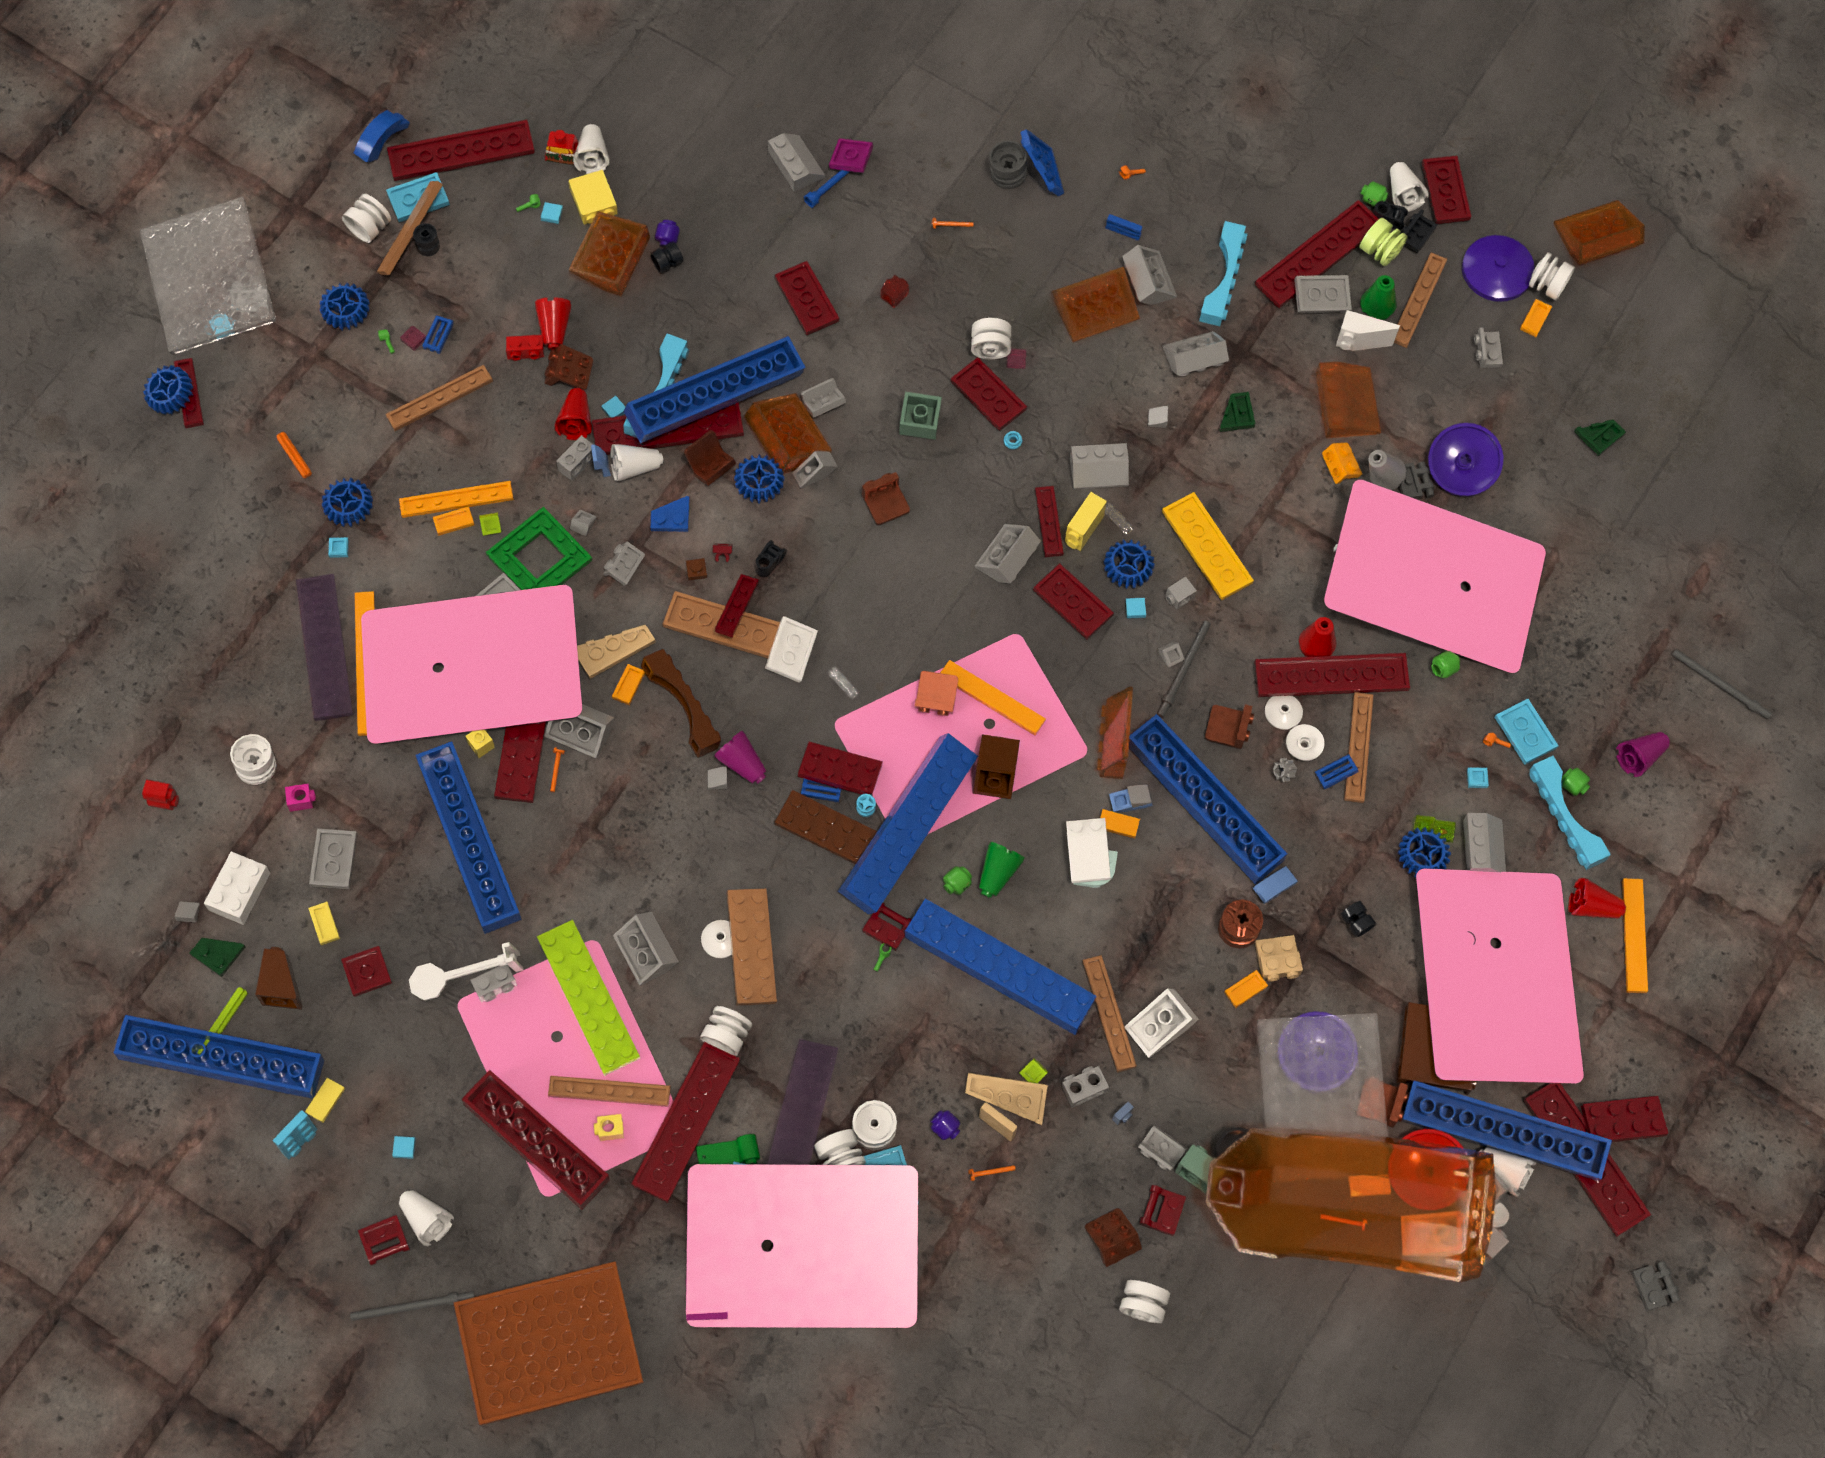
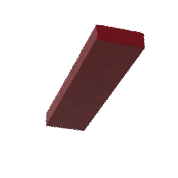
M192 358L174 361L175 367H180L188 374L194 387L190 390L193 395L188 396L190 402L186 401L184 403L185 407L181 406L185 428L204 425L194 361Z
M1054 486L1035 487L1044 556H1063L1064 552Z
M743 574L740 575L715 627L716 633L733 638L758 586L759 579Z

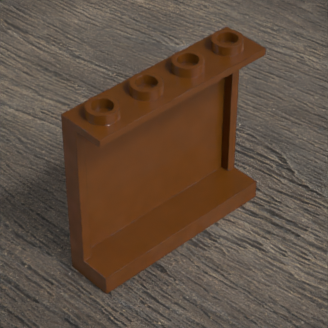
M1409 1002L1405 1007L1397 1083L1406 1084V1082L1417 1081L1431 1086L1465 1091V1095H1469L1472 1089H1475L1476 1081L1442 1080L1436 1075L1429 1005Z

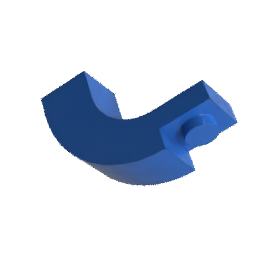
M389 110L382 112L366 127L357 142L354 154L367 163L377 160L386 140L393 133L407 129L410 122L399 113L393 114Z

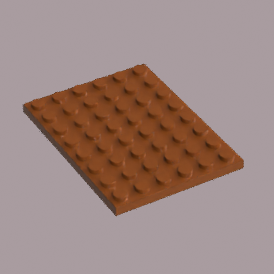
M616 1262L454 1302L480 1426L643 1384Z

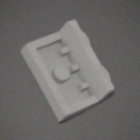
M834 378L801 392L804 407L813 418L846 403L845 397L837 388Z
M1156 1125L1151 1128L1138 1146L1144 1156L1154 1158L1158 1161L1157 1165L1164 1170L1169 1169L1170 1171L1174 1169L1187 1150L1186 1147Z

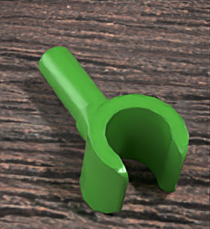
M537 194L531 195L530 202L517 207V212L529 207L538 208L540 206V198Z
M379 330L380 341L386 340L390 353H395L388 330Z
M884 943L880 946V956L874 967L876 972H878L884 959L888 958L891 954V946L889 951H883Z

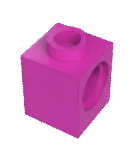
M309 784L285 787L286 802L290 812L313 808V801H316L315 791L311 790ZM299 795H306L304 799L297 800Z

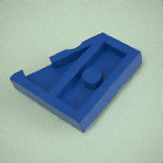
M689 496L651 511V531L688 532Z

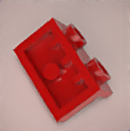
M542 335L506 337V355L508 360L517 361L526 358L539 359L544 357Z

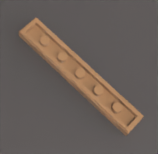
M439 181L429 182L378 268L377 272L380 275L391 274L413 237L414 229L420 225L443 184Z
M1430 253L1397 324L1400 326L1394 343L1405 348L1408 347L1447 262L1446 258Z
M482 365L387 413L386 417L394 431H397L492 383L493 379L486 367Z
M1354 692L1348 754L1351 756L1359 772L1346 778L1344 801L1364 803L1373 694Z
M1102 955L1085 959L1082 963L1091 992L1097 996L1095 1000L1096 1008L1116 1071L1118 1073L1136 1068V1062Z
M550 1076L548 1097L669 1107L671 1086Z

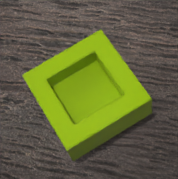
M498 513L479 516L483 535L501 533Z
M1035 1058L1020 1071V1074L1028 1082L1038 1083L1048 1073Z

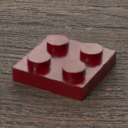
M379 946L341 959L354 997L392 984Z

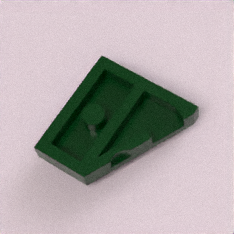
M1249 392L1231 394L1220 426V432L1255 428L1256 424Z
M1612 419L1603 423H1594L1584 428H1581V426L1577 427L1574 433L1600 456L1622 438L1626 431Z
M201 938L189 954L222 977L246 947L242 943Z

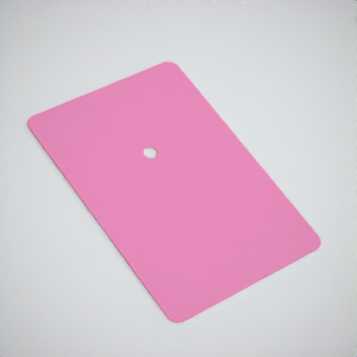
M1357 480L1352 486L1324 602L1328 608L1506 672L1516 673L1521 667L1546 551L1539 543L1370 482ZM1464 581L1468 582L1471 586L1468 592L1461 589L1460 585Z
M567 585L369 610L362 615L367 738L371 743L378 744L574 718L582 712L573 592ZM436 663H442L444 669L442 672L436 673L433 671V666Z
M1012 634L954 663L1046 718L1036 736L958 688L953 714L949 713L948 716L937 715V711H930V713L918 712V709L915 708V700L917 699L919 680L837 719L835 730L848 752L883 761L873 797L885 819L939 737L947 733L978 756L982 734L1020 740L1012 792L1086 755V744L1022 636ZM943 668L936 671V673H940L943 670ZM986 719L994 720V728L987 729L984 726V721ZM978 758L928 834L1000 799L999 797L973 794Z
M1446 869L1419 870L1416 880L1436 1075L1442 1080L1574 1084L1581 1082L1584 1073L1562 886L1559 877L1549 873H1500ZM1492 938H1498L1501 941L1500 948L1496 949L1491 946L1490 941Z
M590 940L585 942V946L641 1059L608 1075H603L548 959L514 974L513 977L516 980L517 986L508 993L502 992L496 995V998L492 1001H484L482 1003L477 993L474 992L459 1001L458 1010L486 1072L491 1070L600 1168L607 1171L648 1152L674 1101L671 1094L669 1107L548 1097L550 1076L666 1085L601 945L597 941ZM560 1031L563 1034V1039L560 1042L552 1041L551 1035L553 1032ZM621 1114L624 1138L600 1141L599 1135L595 1136L594 1123H597V1117ZM607 1124L603 1130L610 1132L614 1129V1125ZM527 1162L541 1194L550 1197L561 1192Z
M697 1164L692 1166L688 1172L686 1314L728 1312V1319L690 1320L687 1322L693 1327L908 1328L913 1326L917 1320L918 1173L916 1169L908 1165ZM764 1240H771L774 1247L770 1252L762 1250L761 1244Z

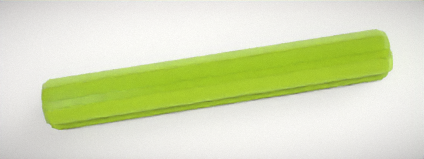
M237 988L208 1032L218 1034L223 1032L248 995L245 989ZM205 1040L203 1044L207 1046L210 1040ZM204 1049L198 1050L197 1053L201 1054Z

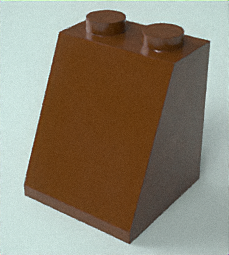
M982 734L973 794L1011 799L1020 740Z
M279 947L264 948L255 995L262 1006L302 1010L303 1006L293 968L285 951Z

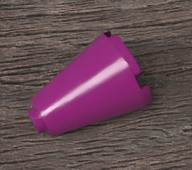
M743 731L737 733L731 741L726 743L715 754L717 760L752 784L754 782L759 784L766 777L764 774L766 769Z
M1656 732L1623 741L1616 748V750L1619 749L1617 760L1626 773L1634 774L1633 777L1642 776L1669 748V738L1662 732Z

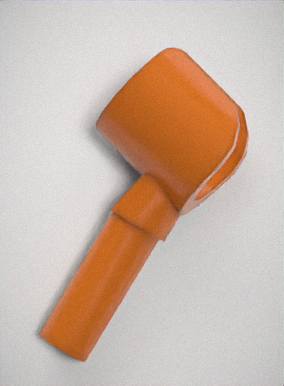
M1125 165L1121 167L1119 173L1126 180L1134 174L1145 173V169L1130 170Z
M1489 733L1483 739V743L1490 747L1494 742L1508 748L1511 746V743L1500 740L1494 733Z

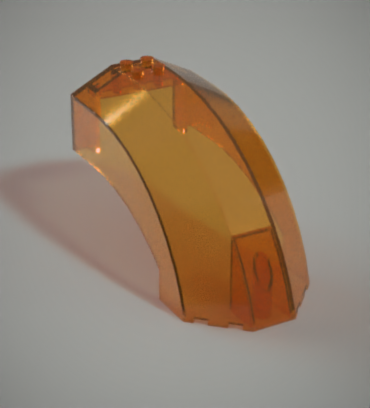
M1251 1128L1243 1137L1236 1140L1220 1156L1210 1162L1205 1204L1214 1212L1218 1218V1223L1225 1233L1229 1234L1238 1252L1273 1259L1299 1257L1353 1263L1461 1283L1481 1276L1490 1243L1496 1199L1494 1155L1487 1152L1374 1135L1309 1129ZM1363 1220L1367 1221L1365 1226H1363Z

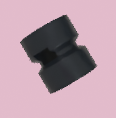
M428 223L418 225L413 232L417 251L427 257L435 255L440 248L437 230Z
M674 241L664 245L663 249L658 248L650 252L652 262L659 273L669 270L671 265L675 267L684 262L681 251Z
M1362 901L1352 904L1340 914L1345 923L1351 925L1349 929L1356 938L1364 935L1377 924L1370 914H1366L1367 909Z

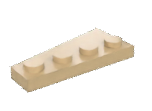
M646 625L622 631V633L612 636L611 634L603 639L590 640L585 644L578 645V662L589 679L656 643Z
M968 1073L966 1094L1032 1120L1040 1125L1043 1123L1048 1085Z

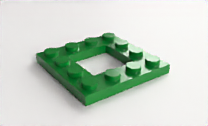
M544 507L486 551L489 559L520 590L562 585L593 560L591 555ZM543 534L564 557L536 579L514 555L539 535Z

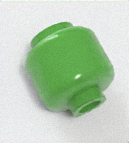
M1373 181L1369 185H1364L1361 191L1363 202L1375 207L1377 202L1386 201L1389 194L1386 192L1387 188Z
M1445 651L1433 658L1432 671L1440 678H1448L1459 671L1460 659L1453 652Z
M1570 768L1561 779L1563 781L1562 787L1573 796H1577L1580 793L1584 795L1590 788L1588 785L1590 777L1579 768Z
M955 866L943 877L945 883L943 887L949 894L961 895L971 886L972 875L965 867Z

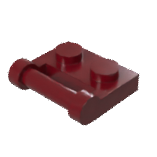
M882 903L878 911L871 915L862 932L882 944L884 943L889 948L891 946L893 950L897 951L905 938V930L912 919L905 918L886 907L885 903ZM883 913L904 925L902 930L879 917L880 914Z
M1151 1185V1195L1144 1217H1141L1139 1224L1174 1236L1186 1197L1159 1186ZM1161 1196L1164 1197L1157 1222H1154L1151 1218L1158 1197Z
M397 1215L358 1230L370 1265H374L377 1263L376 1261L400 1251L406 1252L410 1250ZM399 1238L400 1243L373 1254L372 1248Z

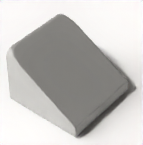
M1168 406L1149 409L1148 427L1166 428L1168 423Z
M579 510L571 520L570 529L586 536L593 526L596 516Z
M1171 642L1158 649L1168 668L1185 660L1178 642Z
M727 766L708 770V789H727Z
M1148 785L1127 787L1133 808L1152 803Z
M179 902L175 919L182 922L197 923L200 903Z

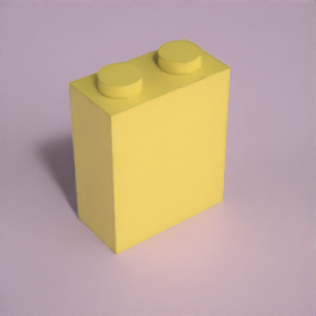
M603 170L568 180L570 191L583 225L592 224L597 220L611 218L618 214L616 202Z
M1090 492L1067 526L1065 542L1069 547L1082 550L1104 517L1106 500Z

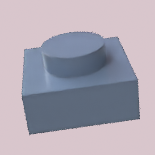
M1127 1102L1114 1114L1112 1120L1117 1125L1121 1122L1126 1123L1133 1116L1131 1112L1134 1107Z

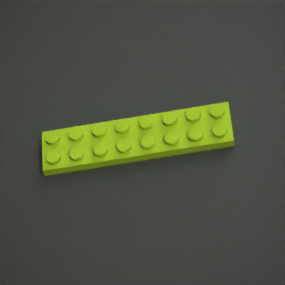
M574 921L566 922L537 936L603 1075H608L641 1059Z

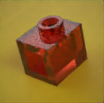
M896 275L891 279H887L881 288V299L893 308L909 294L907 281Z

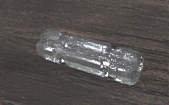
M1111 503L1106 504L1105 513L1110 515L1109 518L1119 528L1121 527L1125 534L1131 532L1133 526L1130 522H1126L1127 519L1117 509L1115 510Z
M834 666L828 671L829 676L835 679V682L844 692L847 691V695L853 699L859 694L858 689L852 686V683L843 673L840 674V670Z

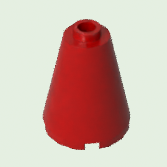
M554 297L552 301H548V298L535 301V309L544 346L548 347L549 350L556 349L564 342L572 307L570 300Z
M574 388L569 391L555 421V431L560 436L561 434L567 436L566 439L577 440L581 435L587 438V435L591 434L592 431L587 393L581 388Z
M1318 618L1300 634V650L1306 657L1331 656L1335 651L1337 641L1333 622L1329 618Z
M1581 877L1574 885V888H1577L1575 894L1571 893L1569 897L1568 910L1574 916L1618 919L1626 912L1624 900L1587 878Z

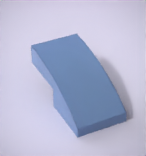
M591 445L595 470L602 469L603 477L611 476L607 454L599 446Z
M1128 789L1109 794L1113 812L1116 813L1153 806L1151 803L1133 808Z
M1287 866L1254 886L1253 889L1265 904L1278 897L1281 892L1294 886L1298 881Z

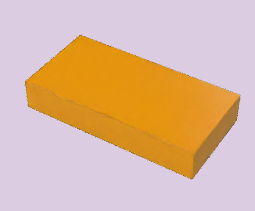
M1535 299L1520 330L1537 337L1552 306Z
M469 506L433 517L438 536L474 526Z
M628 664L612 694V699L630 705L645 675L644 670Z
M1102 810L1100 818H1105L1107 832L1135 839L1140 821L1139 818Z
M1256 970L1225 990L1224 993L1233 1006L1237 1008L1266 989L1268 984Z

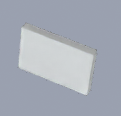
M783 616L765 669L800 683L818 630Z

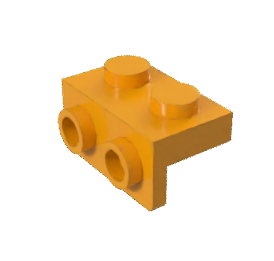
M1332 443L1322 452V456L1335 484L1341 483L1346 478H1359L1362 475L1359 464L1348 443Z

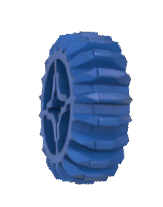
M339 282V287L332 285V290L326 289L327 295H322V300L320 301V313L328 325H332L335 329L339 326L341 330L344 327L350 330L352 325L357 328L358 322L363 324V318H367V312L370 309L367 295L360 287L357 288L355 284L350 286L349 283L342 286ZM331 310L340 313V315L334 314Z
M164 365L163 369L157 368V373H152V377L147 378L148 384L144 385L146 390L143 391L144 399L150 408L158 413L173 415L174 410L179 412L181 406L185 407L184 403L186 401L190 402L188 396L193 395L190 390L194 387L191 384V378L180 367Z
M760 454L758 458H754L751 455V460L745 458L744 464L739 463V469L735 470L734 481L736 482L735 487L738 489V493L740 495L743 494L745 499L750 497L751 502L757 499L759 504L761 499L768 502V497L774 500L775 494L779 495L780 489L783 488L784 473L783 469H780V464L775 463L774 458L769 460L767 455L764 458H761ZM759 474H760V478H761V479H760V484H758Z
M343 477V482L339 483L336 480V485H329L330 490L325 489V495L322 496V508L324 509V514L330 521L333 520L334 524L341 523V526L344 527L348 523L352 527L353 522L359 525L360 519L365 521V515H370L369 509L373 508L371 503L373 498L371 491L367 489L365 484H361V481L357 480L354 482L352 478L346 481ZM353 492L359 494L362 499L354 497ZM333 505L341 508L342 512L335 510Z
M1132 539L1129 543L1122 540V545L1116 542L1115 547L1111 546L1109 548L1110 552H1106L1104 565L1106 566L1104 570L1108 572L1107 577H1113L1112 583L1118 581L1119 587L1125 584L1126 589L1129 585H1132L1133 588H1136L1137 584L1142 586L1143 581L1147 582L1149 576L1153 574L1152 570L1155 564L1152 563L1154 562V557L1150 556L1151 550L1145 551L1146 545L1141 547L1139 541L1133 544ZM1120 556L1121 562L1118 566H1115L1114 560ZM1140 562H1143L1144 568L1138 572L1137 566Z
M1424 827L1421 832L1419 828H1416L1414 832L1409 831L1408 836H1404L1402 838L1403 842L1399 844L1401 848L1398 850V855H1401L1399 862H1405L1402 867L1409 868L1408 874H1411L1412 871L1415 872V878L1421 869H1446V864L1450 862L1448 857H1450L1451 852L1447 851L1450 846L1444 844L1446 838H1439L1440 832L1437 835L1433 834L1434 829L1427 832L1426 827ZM1417 842V850L1410 853V845ZM1438 853L1439 861L1432 865V857Z

